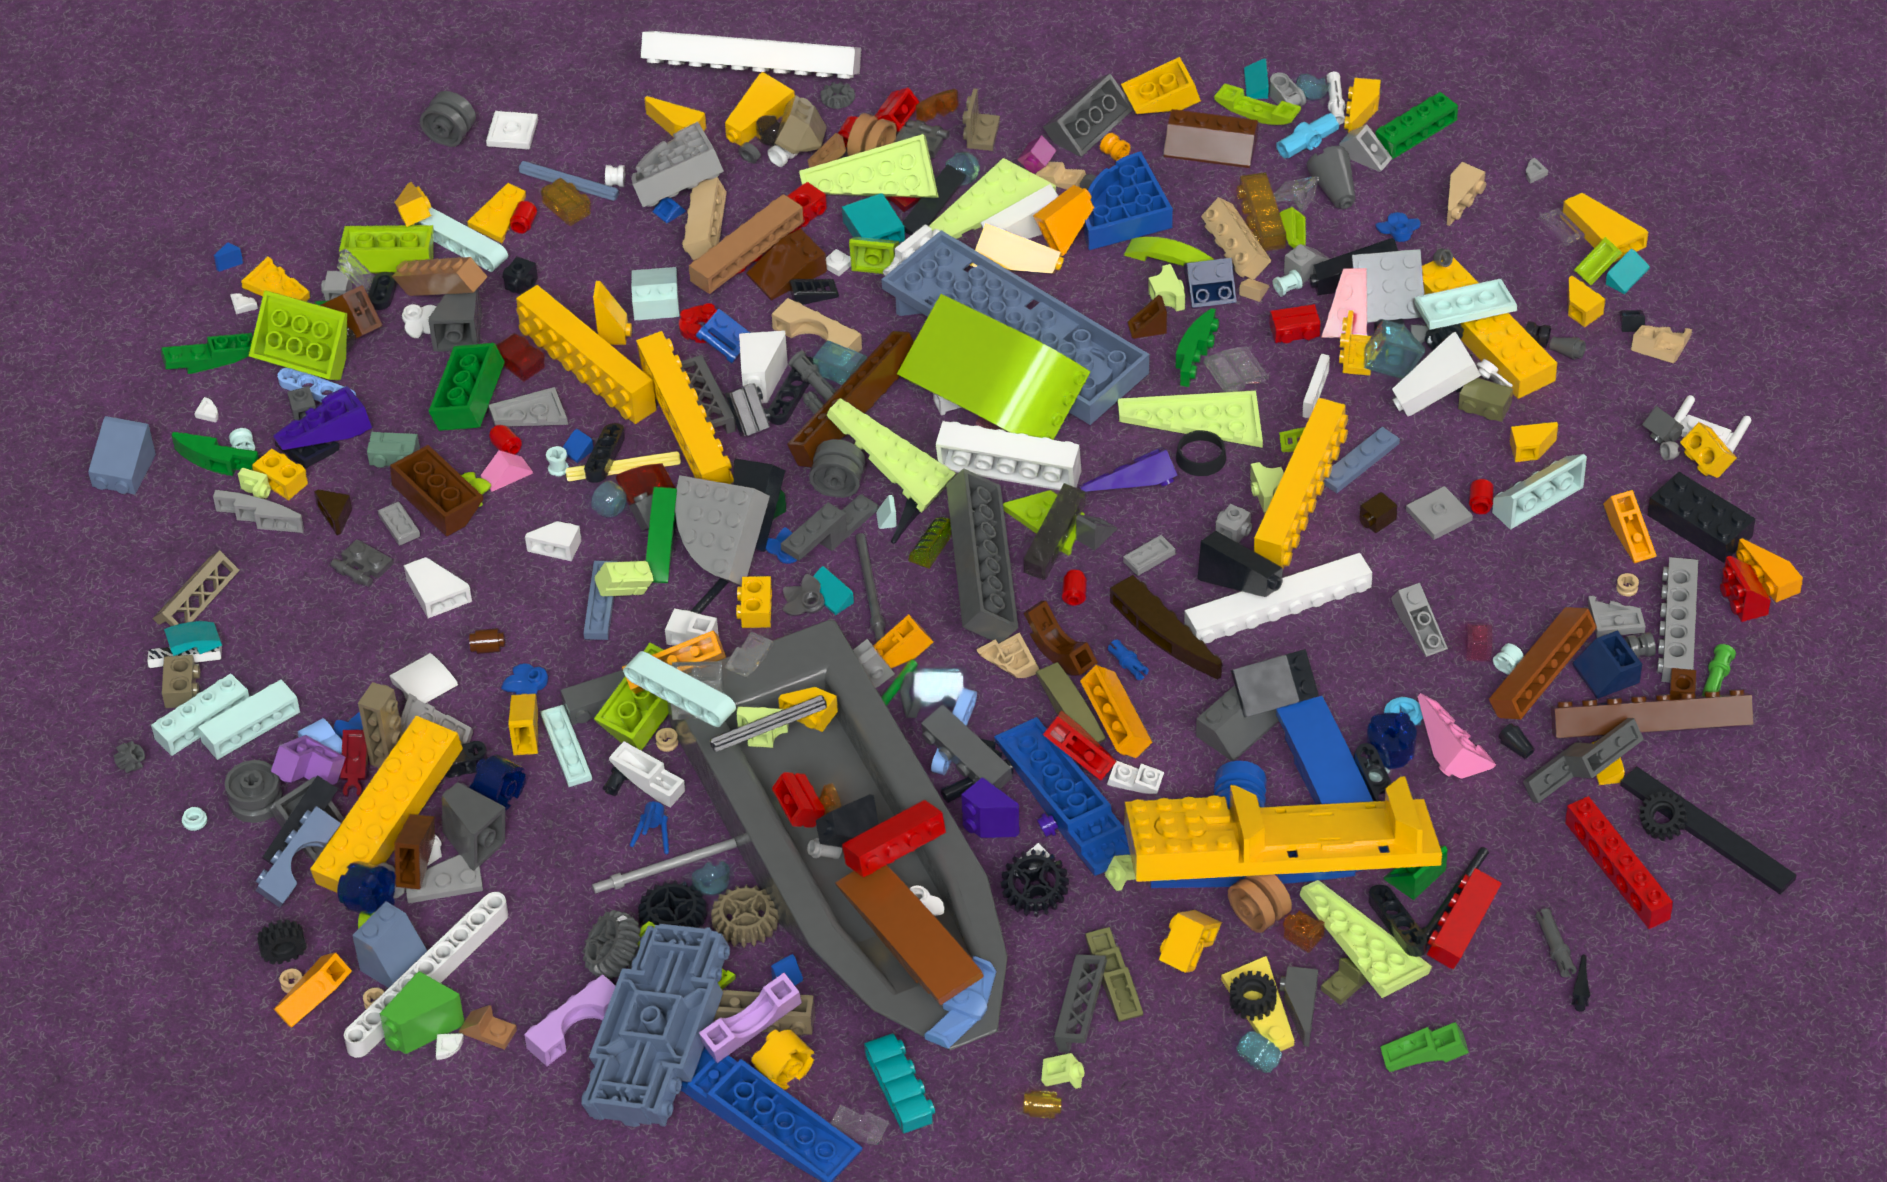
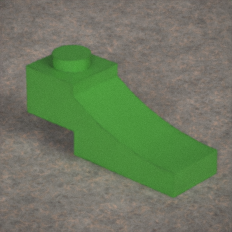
M1456 1022L1432 1032L1427 1027L1380 1047L1389 1072L1424 1062L1443 1060L1446 1063L1469 1053L1463 1031Z

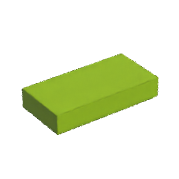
M1605 237L1574 270L1587 283L1592 285L1622 252Z

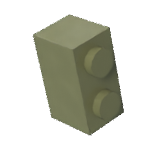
M1476 378L1463 386L1459 395L1458 409L1486 417L1489 420L1502 422L1512 404L1513 388Z

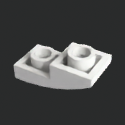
M1117 761L1112 768L1107 785L1141 793L1157 794L1164 772L1141 764L1138 769Z

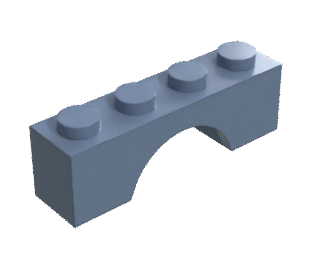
M317 806L312 812L310 810L306 811L299 821L303 824L297 832L293 829L285 840L288 846L283 852L281 850L276 852L270 861L274 865L269 871L264 869L255 881L259 884L255 891L280 908L297 885L291 871L292 857L299 850L306 847L324 848L341 825L340 822Z

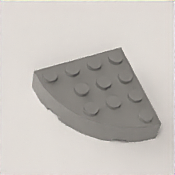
M699 122L673 134L674 139L668 143L665 141L659 143L637 164V173H633L631 179L642 207L654 206L665 197H674L679 191L686 188H694L699 185V182L706 179H714L719 176V173L723 172L717 154Z
M679 475L675 513L682 542L690 556L711 574L730 583L742 586V577L748 576L770 496L754 488Z

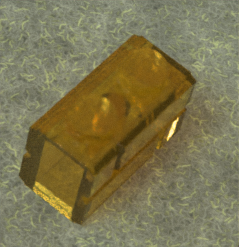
M559 178L552 182V185L549 184L542 188L543 204L569 226L590 215L589 198L585 194L581 195L571 182L567 183L562 178Z

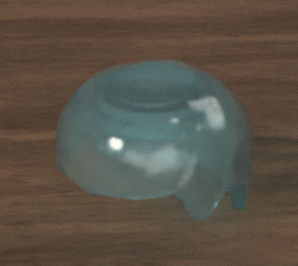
M1301 74L1296 80L1297 87L1302 89L1305 97L1309 100L1323 98L1331 85L1330 82L1327 85L1325 84V78L1317 79L1309 74Z
M970 152L955 153L951 159L946 161V165L949 164L966 174V178L960 186L974 182L979 175L980 165L977 158Z
M613 481L604 482L595 490L592 496L591 507L605 518L616 517L623 512L626 506L627 494L621 486Z
M720 861L718 866H713L710 862H707L703 868L697 869L692 873V885H694L696 891H700L703 895H719L729 886L730 868L724 861Z

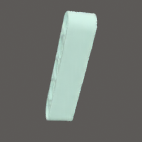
M433 208L428 209L431 214L430 217L412 224L433 225L434 242L452 252L455 251L454 253L462 257H471L478 266L486 270L489 269V272H493L508 258V253L502 245Z
M640 651L623 669L624 675L632 683L712 726L720 727L736 710L734 701L727 695L646 652Z

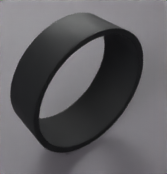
M1197 430L1184 435L1178 443L1176 452L1178 466L1184 472L1194 476H1209L1217 473L1224 467L1227 458L1223 440L1215 433L1204 430ZM1193 441H1208L1220 447L1222 452L1213 461L1197 463L1184 457L1181 448Z

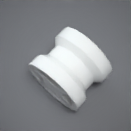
M606 165V185L624 187V165H619L618 167Z

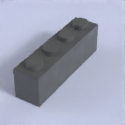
M623 670L560 690L562 704L565 707L571 725L586 723L596 717L625 677Z
M943 704L921 723L924 740L929 745L934 744L939 749L941 756L947 761L951 760L956 765L958 772L962 776H968L972 779L973 784L983 777L1000 790L1012 779L1011 767Z

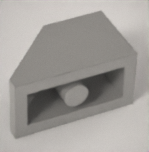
M1367 124L1350 131L1339 143L1340 146L1348 151L1351 160L1379 172L1392 160L1390 154Z
M1300 244L1285 255L1284 274L1288 275L1291 270H1296L1302 279V283L1310 278V274H1313L1314 264L1329 260L1330 258L1314 248Z

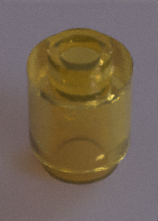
M1032 1090L1031 1093L1025 1092L1024 1114H1030V1117L1055 1119L1056 1114H1061L1062 1098H1057V1092Z

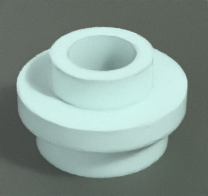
M198 807L188 808L182 817L183 826L191 831L203 828L207 823L206 813Z

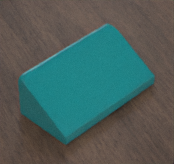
M1266 58L1244 67L1247 97L1268 99Z
M1631 248L1607 273L1606 285L1626 294L1650 269V266Z
M822 566L813 577L821 585L820 593L825 600L824 606L833 614L837 615L854 603L852 590L828 569Z

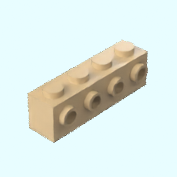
M718 177L699 182V185L694 187L692 193H690L691 201L690 208H688V220L685 225L686 233L683 240V248L685 252L689 253L692 260L698 259L719 243L727 192Z
M1218 197L1201 216L1206 223L1205 228L1215 236L1216 244L1224 249L1226 252L1224 254L1225 257L1232 258L1235 272L1243 278L1246 276L1255 279L1271 262V259L1233 204Z

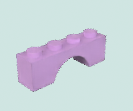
M785 973L781 974L764 986L754 1002L743 1011L729 1018H719L699 1032L704 1047L718 1063L802 1003L800 992Z
M603 974L596 980L589 982L582 991L571 996L565 1004L557 1010L551 1011L544 1020L529 1028L527 1033L524 1034L527 1049L546 1066L550 1065L566 1052L564 1036L572 1024L587 1018L603 1020L615 985Z

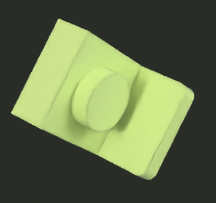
M241 468L238 473L241 489L248 493H253L254 497L268 498L271 486L269 485L267 474Z
M1131 855L1114 856L1105 872V876L1116 891L1122 890L1127 880L1136 879Z
M1072 1053L1043 1059L1041 1081L1045 1086L1070 1082L1075 1089L1081 1088L1084 1067Z

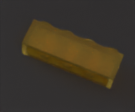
M1266 172L1240 176V185L1236 187L1238 199L1242 198L1243 200L1241 201L1243 214H1247V226L1249 229H1252L1253 235L1265 251L1286 248V231Z

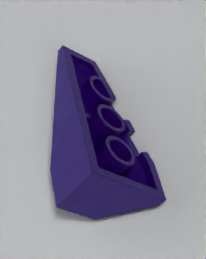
M345 386L321 399L322 404L316 409L309 408L305 411L306 416L301 420H294L273 436L274 440L282 450L349 439L361 435L372 428L364 405L351 389Z
M1160 447L1134 459V464L1121 465L1113 470L1114 473L1102 474L1079 485V488L1082 492L1150 486L1159 483L1162 487L1174 481L1173 477L1178 475L1167 450Z

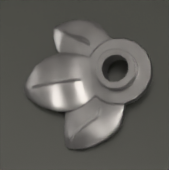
M805 574L801 586L784 587L783 593L788 603L784 606L783 611L791 616H797L805 612L816 613L820 611L824 606L825 600L820 593L821 585L815 577Z

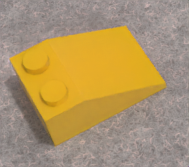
M1180 57L1121 84L1136 114L1166 112L1172 109L1183 110L1201 101L1195 84Z

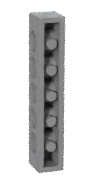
M1669 557L1668 567H1663L1662 581H1667V584L1662 585L1661 599H1666V603H1661L1660 617H1665V621H1660L1659 635L1664 636V640H1659L1658 654H1663V658H1658L1657 672L1662 673L1661 682L1670 683L1672 668L1693 670L1698 560Z

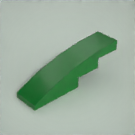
M654 487L646 554V562H648L653 575L652 583H668L676 519L677 488Z

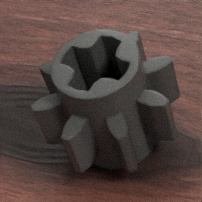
M130 741L116 747L118 753L114 755V761L118 768L129 773L132 770L136 771L143 767L140 762L145 759V755L141 746Z

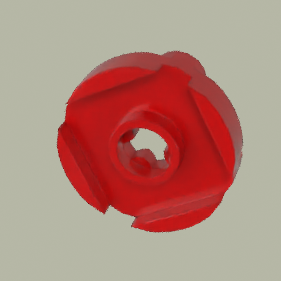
M706 303L682 310L679 319L681 335L687 340L688 338L695 340L696 343H707L705 340H700L696 337L698 331L703 327L698 323L705 322L706 324L717 311L715 306L711 303Z

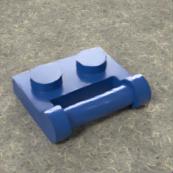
M718 309L698 331L696 337L700 340H705L727 357L726 360L732 364L740 355L739 334L750 332Z

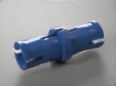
M1120 640L1112 641L1111 643L1116 648L1114 649L1109 644L1108 651L1119 660V665L1124 669L1127 668L1137 680L1144 679L1145 676L1139 671L1147 675L1149 669Z

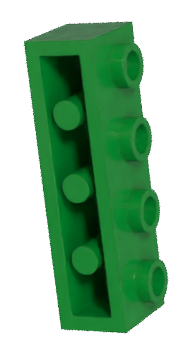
M1439 92L1421 104L1412 107L1409 111L1396 117L1386 125L1379 127L1375 132V136L1393 160L1457 121L1458 105Z

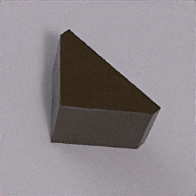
M319 489L314 491L317 507L335 534H341L352 512L350 495Z

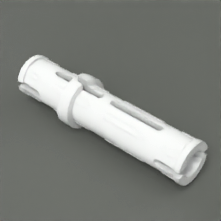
M1330 72L1326 77L1329 93L1328 109L1336 117L1339 125L1345 122V101L1342 99L1340 74L1338 72Z

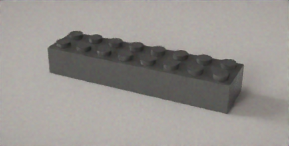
M963 468L946 484L962 626L992 641L996 639L998 643H1001L1018 629L1001 485Z

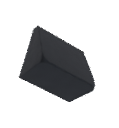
M1642 310L1620 311L1622 332H1636L1642 325H1645V315Z

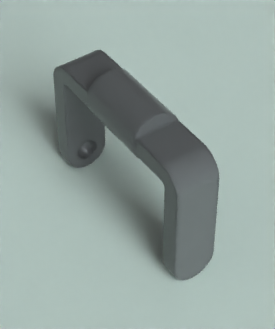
M912 672L905 675L900 687V696L906 718H916L921 707L920 699L912 701L909 690L915 678Z

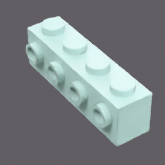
M230 673L153 723L151 726L155 740L173 756L200 738L198 729L200 725L249 697L248 690Z
M279 680L200 725L198 729L201 741L218 760L300 713L297 696L282 680Z

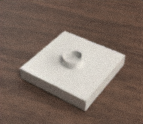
M495 111L486 140L487 146L530 149L538 122V115Z

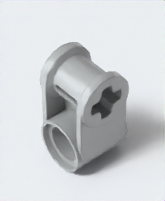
M1274 73L1270 77L1269 96L1278 105L1281 101L1299 106L1306 104L1304 92L1297 87L1285 73Z

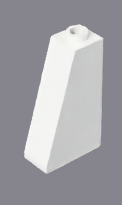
M1049 184L981 222V225L984 228L985 223L1026 239L1042 235L1033 215L1052 202L1058 195L1052 185Z
M1456 332L1447 337L1392 389L1396 396L1393 401L1399 411L1404 410L1407 416H1411L1481 376Z

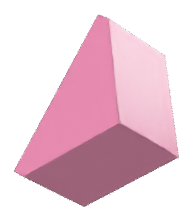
M499 450L481 474V478L491 483L490 491L493 492L533 474V471L521 456Z

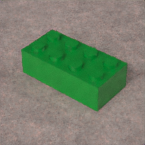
M495 343L453 347L428 411L439 431L480 428L505 363Z

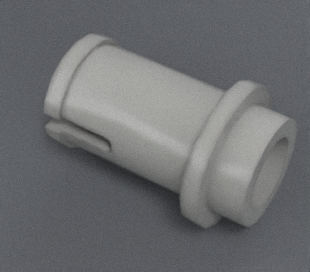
M815 838L809 841L807 851L813 858L821 856L839 859L842 847L822 845L819 843V838Z

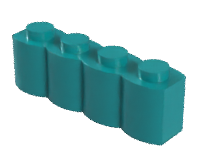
M892 1033L864 1043L866 1059L875 1074L902 1133L904 1134L932 1124V1115L935 1114L934 1105L931 1099L926 1100L924 1096L925 1088L922 1080H917L914 1076L916 1074L912 1060H907L904 1055L906 1050L902 1040H897Z

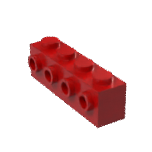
M923 800L843 843L842 848L846 865L860 876L865 877L894 862L896 859L913 852L920 846L935 840L946 833L942 811L926 800Z
M1476 868L1470 876L1465 874L1458 886L1462 889L1460 895L1455 893L1448 904L1452 908L1450 913L1445 911L1437 924L1441 926L1440 931L1434 930L1427 942L1431 947L1426 955L1454 969L1502 883Z

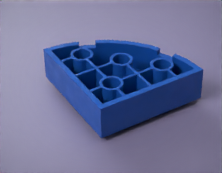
M1141 151L1116 161V165L1110 169H1104L1091 183L1088 192L1092 197L1091 202L1094 209L1083 225L1084 238L1089 250L1172 228L1173 208Z

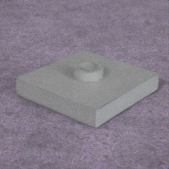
M1445 486L1406 505V511L1433 540L1472 521L1473 515Z

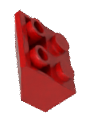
M1727 556L1720 590L1723 597H1727L1730 601L1733 614H1737L1741 622L1768 615L1771 599L1752 567L1733 556Z

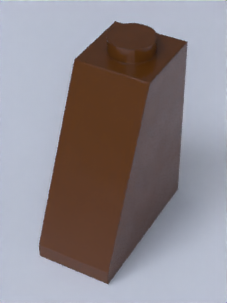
M410 814L394 843L396 887L421 889L435 840L434 816Z

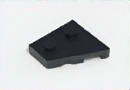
M275 441L276 447L295 462L301 464L305 469L339 450V443L333 441L331 444L320 443L282 450Z

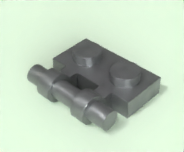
M909 119L907 125L903 126L896 136L895 142L924 134L929 155L934 158L943 145V139H948L949 131L943 130L941 126L935 125L933 127L926 125L924 121Z
M357 539L341 553L342 561L335 558L331 562V567L335 568L337 573L343 576L347 575L353 578V582L359 585L364 584L367 587L371 586L373 579L369 577L370 575L379 579L393 565L392 558Z

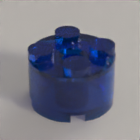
M1406 713L1377 714L1372 716L1368 725L1366 743L1373 745L1377 749L1384 767L1387 769L1401 768L1407 765L1408 761L1413 759L1415 755L1417 730L1414 723L1410 720V716Z
M495 754L487 760L482 758L478 762L476 776L469 788L504 806L506 811L511 806L508 802L513 797L518 799L526 782V774L522 772L524 770L523 767L499 754Z
M361 861L348 865L347 868L349 870L345 875H341L337 888L338 899L340 903L345 905V909L371 916L386 901L394 906L396 875L393 871L383 866Z

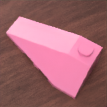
M1421 693L1418 695L1433 755L1440 764L1439 769L1447 776L1454 775L1463 779L1493 769L1496 766L1488 753L1480 745L1475 746L1468 739L1470 735L1454 724L1455 719L1437 701Z

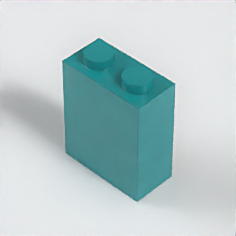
M883 193L842 206L843 223L853 238L863 237L899 241V243L905 241L904 225Z

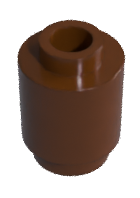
M499 628L475 630V633H469L471 652H477V654L501 652V647H505L504 632L500 633Z

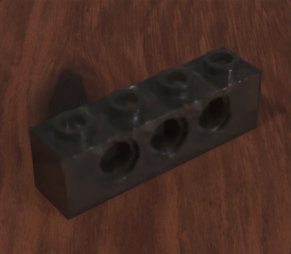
M1066 483L1063 484L1023 559L1024 573L1042 580L1047 579L1076 524L1078 514L1080 515L1085 507V491Z

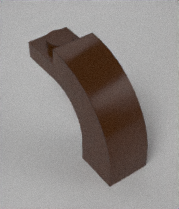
M1046 600L1038 602L1023 613L1033 631L1030 633V636L1036 646L1054 664L1058 662L1065 673L1081 675L1098 663L1087 642H1077L1061 629Z

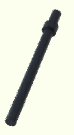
M1485 847L1479 849L1426 928L1421 929L1427 937V942L1434 930H1437L1439 927L1437 924L1443 913L1450 911L1451 907L1448 904L1455 893L1460 895L1462 889L1458 886L1465 874L1470 876L1475 868L1479 869L1489 854L1488 849Z

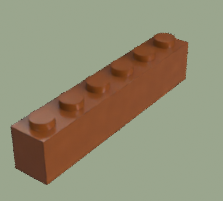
M1565 607L1489 698L1497 717L1518 720L1523 718L1597 628L1588 608Z

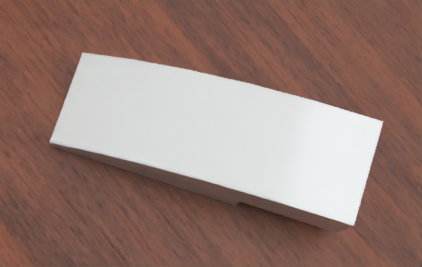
M623 742L609 757V761L631 782L670 808L685 792L684 780L665 770L663 762L626 742Z

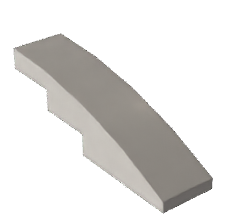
M215 490L213 499L216 511L235 513L237 520L256 522L257 529L304 532L301 514L287 507L242 493Z

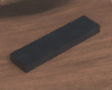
M947 164L935 179L939 198L922 197L902 222L905 232L913 235L925 224L929 226L963 183L966 174Z
M317 775L262 859L274 865L270 862L278 850L283 852L288 846L285 840L293 829L297 832L303 825L299 821L306 811L310 810L312 812L316 806L324 811L338 788Z

